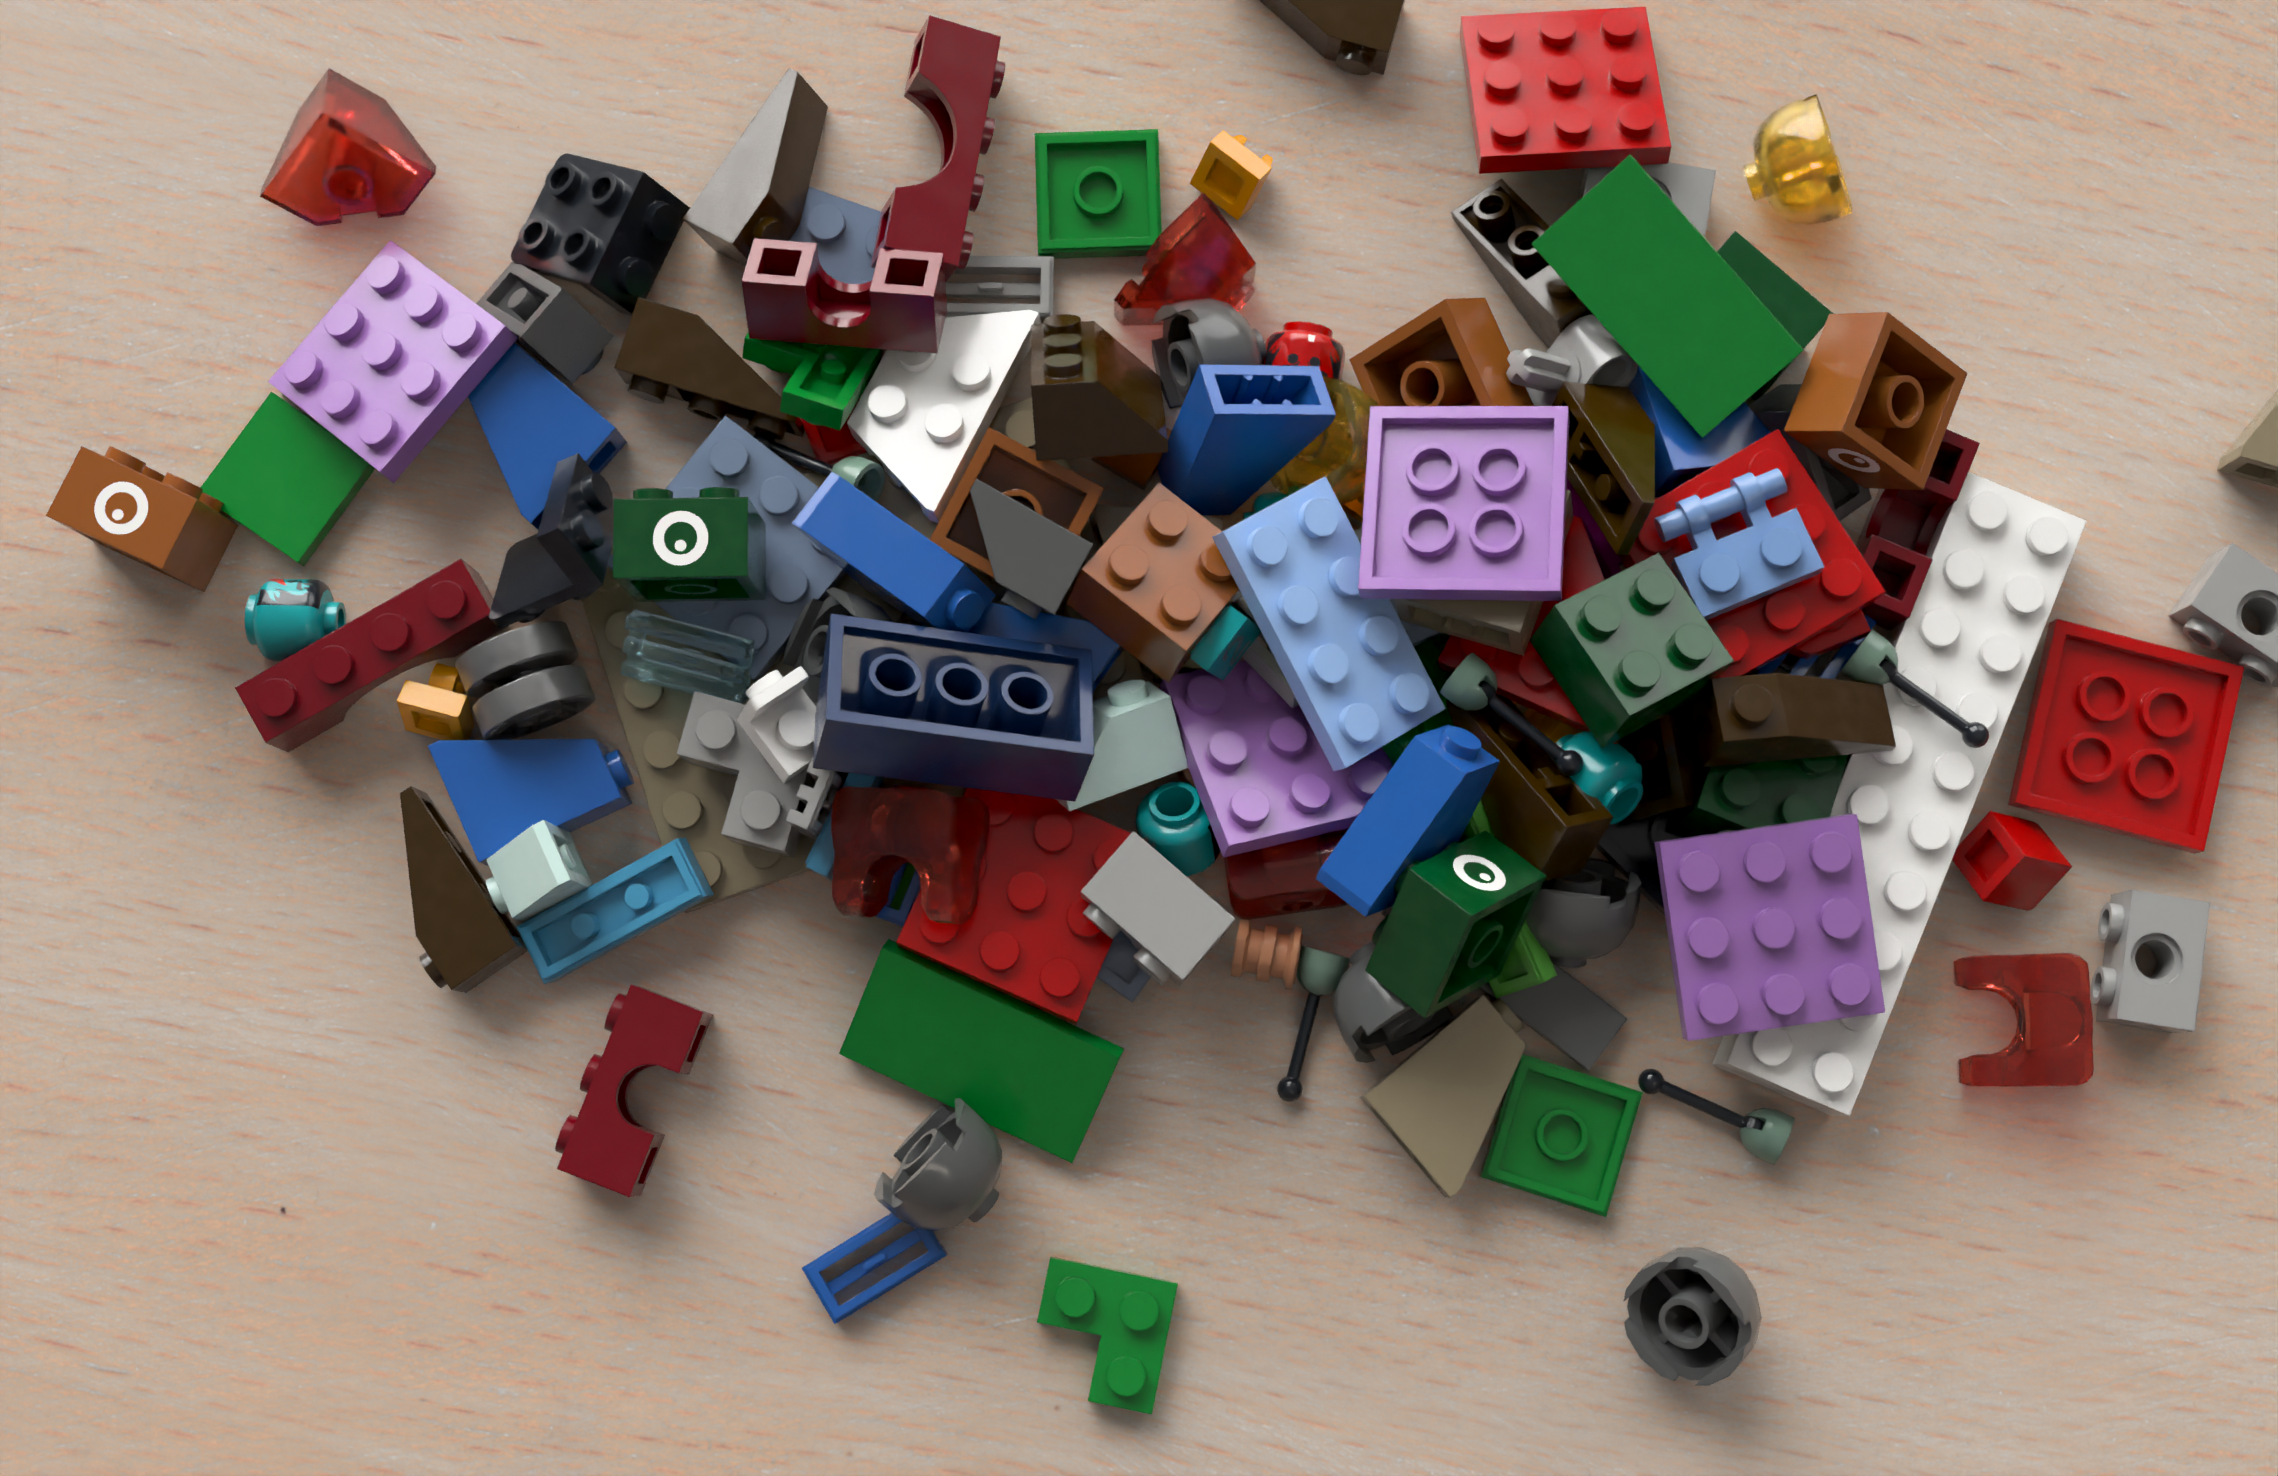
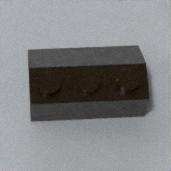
M1060 314L1045 318L1043 324L1031 325V395L1037 461L1168 452L1161 381L1158 374L1095 321H1081L1079 316Z

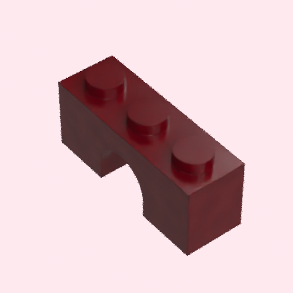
M754 238L741 281L749 339L938 354L947 314L944 253L880 248L873 279L863 284H848L832 278L824 271L819 262L817 243Z
M1946 429L1923 490L1878 489L1856 543L1857 549L1886 591L1881 598L1862 608L1864 616L1868 615L1877 622L1875 625L1890 631L1910 617L1933 559L1926 556L1929 544L1943 515L1958 499L1979 447V442Z
M632 984L627 995L619 993L615 997L606 1017L604 1028L611 1031V1035L603 1055L594 1054L580 1083V1090L586 1092L587 1095L578 1117L569 1115L559 1133L555 1151L561 1153L562 1157L557 1169L627 1197L641 1196L665 1135L644 1127L634 1119L628 1107L629 1087L640 1072L653 1066H661L679 1074H690L713 1014Z

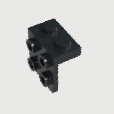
M563 154L549 171L545 185L526 223L519 232L518 240L511 252V260L533 272L580 284L620 313L632 316L638 297L647 298L684 222L683 217L690 207L643 171L573 154Z
M579 453L557 462L538 533L515 543L507 551L489 613V618L497 628H504L518 621L520 623L530 622L538 618L546 609L569 599H584L603 585L613 545L614 499L611 488L605 478L598 472L593 473Z

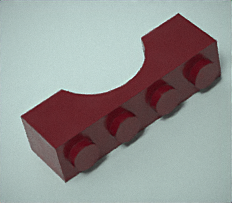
M929 15L916 37L904 97L921 109L934 126L941 147V166L936 176L923 183L895 188L881 211L871 268L876 267L880 248L944 253L945 283L957 268L965 269L971 254L974 238L972 232L965 231L968 211H976L984 186V175L976 173L979 154L985 155L987 153L995 127V119L986 116L989 99H996L1005 73V62L997 60L1001 36Z
M459 559L240 684L235 689L265 743L290 752L344 721L347 711L360 698L382 683L419 665L438 659L456 657L504 628H497L489 618L493 597L479 572L464 560Z

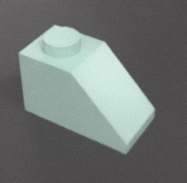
M1129 680L1112 686L1107 691L1108 696L1093 701L1094 757L1076 801L1056 800L1068 811H1072L1188 768L1171 697L1149 681Z
M545 820L530 826L486 859L493 874V877L486 879V885L495 906L501 914L510 912L513 919L523 922L530 920L593 885L570 832Z

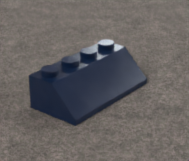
M838 614L830 615L815 713L813 768L1076 801L1094 757L1092 650Z

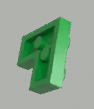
M747 333L744 338L742 358L765 365L770 370L793 374L782 391L780 412L802 418L814 425L827 426L840 431L881 361L883 349L749 339V333Z
M1051 1256L1037 1323L1100 1335L1088 1401L1152 1414L1178 1282Z

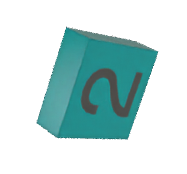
M1231 605L1229 607L1226 606L1191 651L1190 658L1207 672L1224 681L1259 636L1261 630L1256 623Z

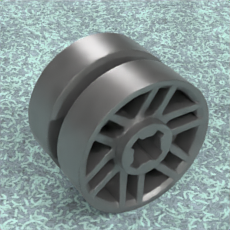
M541 622L511 630L476 645L456 660L455 665L466 694L470 697L480 698L473 705L472 710L484 740H509L540 731L577 715L595 701V695L582 666L570 665L578 657V652L565 622Z

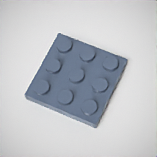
M725 415L666 489L673 492V498L699 497V490L703 488L727 487L739 490L740 497H748L766 524V600L653 603L749 678L757 682L785 650L793 625L804 607L813 598L824 601L829 595L826 590L832 587L835 588L846 572L792 524L819 487ZM613 553L608 561V567L613 570Z

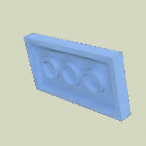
M1326 476L1212 537L1333 771L1349 767L1446 709L1390 600L1361 599L1358 590L1361 544Z

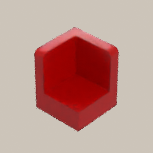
M1989 811L1959 844L1952 858L1954 864L1982 901L2026 911L2035 908L2072 868V865L2039 824L2034 821Z

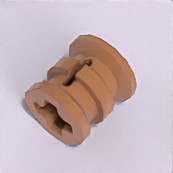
M1240 919L1232 960L1231 976L1240 978L1244 972L1257 974V981L1268 983L1270 976L1283 979L1285 989L1292 990L1296 980L1303 940V927L1296 926L1289 935L1278 933L1279 926L1266 924L1265 930L1252 928L1250 921Z

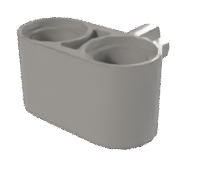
M1586 315L1570 323L1546 353L1527 348L1524 351L1516 349L1512 351L1507 358L1510 366L1506 375L1513 384L1526 387L1534 406H1552L1563 382L1628 387L1637 373L1638 365L1594 315Z

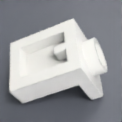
M802 666L784 677L778 670H774L755 682L745 692L749 700L737 718L738 723L783 784L808 768L811 759H813L816 706L802 689L809 678Z

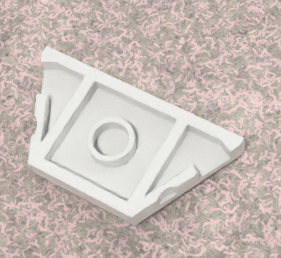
M1022 310L946 317L938 354L886 350L850 416L847 424L851 435L869 455L875 456L882 463L884 471L899 487L903 486L920 504L922 512L930 521L939 522L1031 348V325L1041 324L1038 312Z

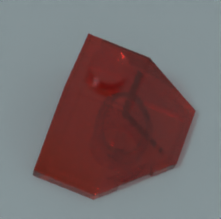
M329 68L297 111L263 184L260 197L315 226L342 223L344 215L375 211L378 218L400 216L406 213L434 177L436 165L384 98Z
M1202 193L1158 236L1145 255L1149 259L1140 272L1144 277L1140 285L1133 279L1125 283L1114 299V315L1123 326L1163 325L1164 321L1153 324L1156 312L1163 305L1186 300L1215 299L1228 303L1235 310L1239 311L1249 301L1256 290L1251 285L1255 278L1256 262L1216 205L1206 194Z

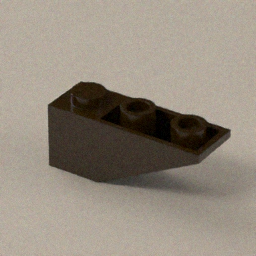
M1500 179L1451 212L1456 224L1532 331L1549 348L1570 323L1580 317L1593 315L1531 245L1550 226L1503 179Z
M638 297L614 367L623 381L629 384L628 392L654 403H664L666 396L688 402L687 409L690 412L713 421L720 422L726 414L749 421L747 428L751 431L767 433L770 437L777 440H782L785 432L803 437L805 428L801 419L780 412L782 397L699 315Z

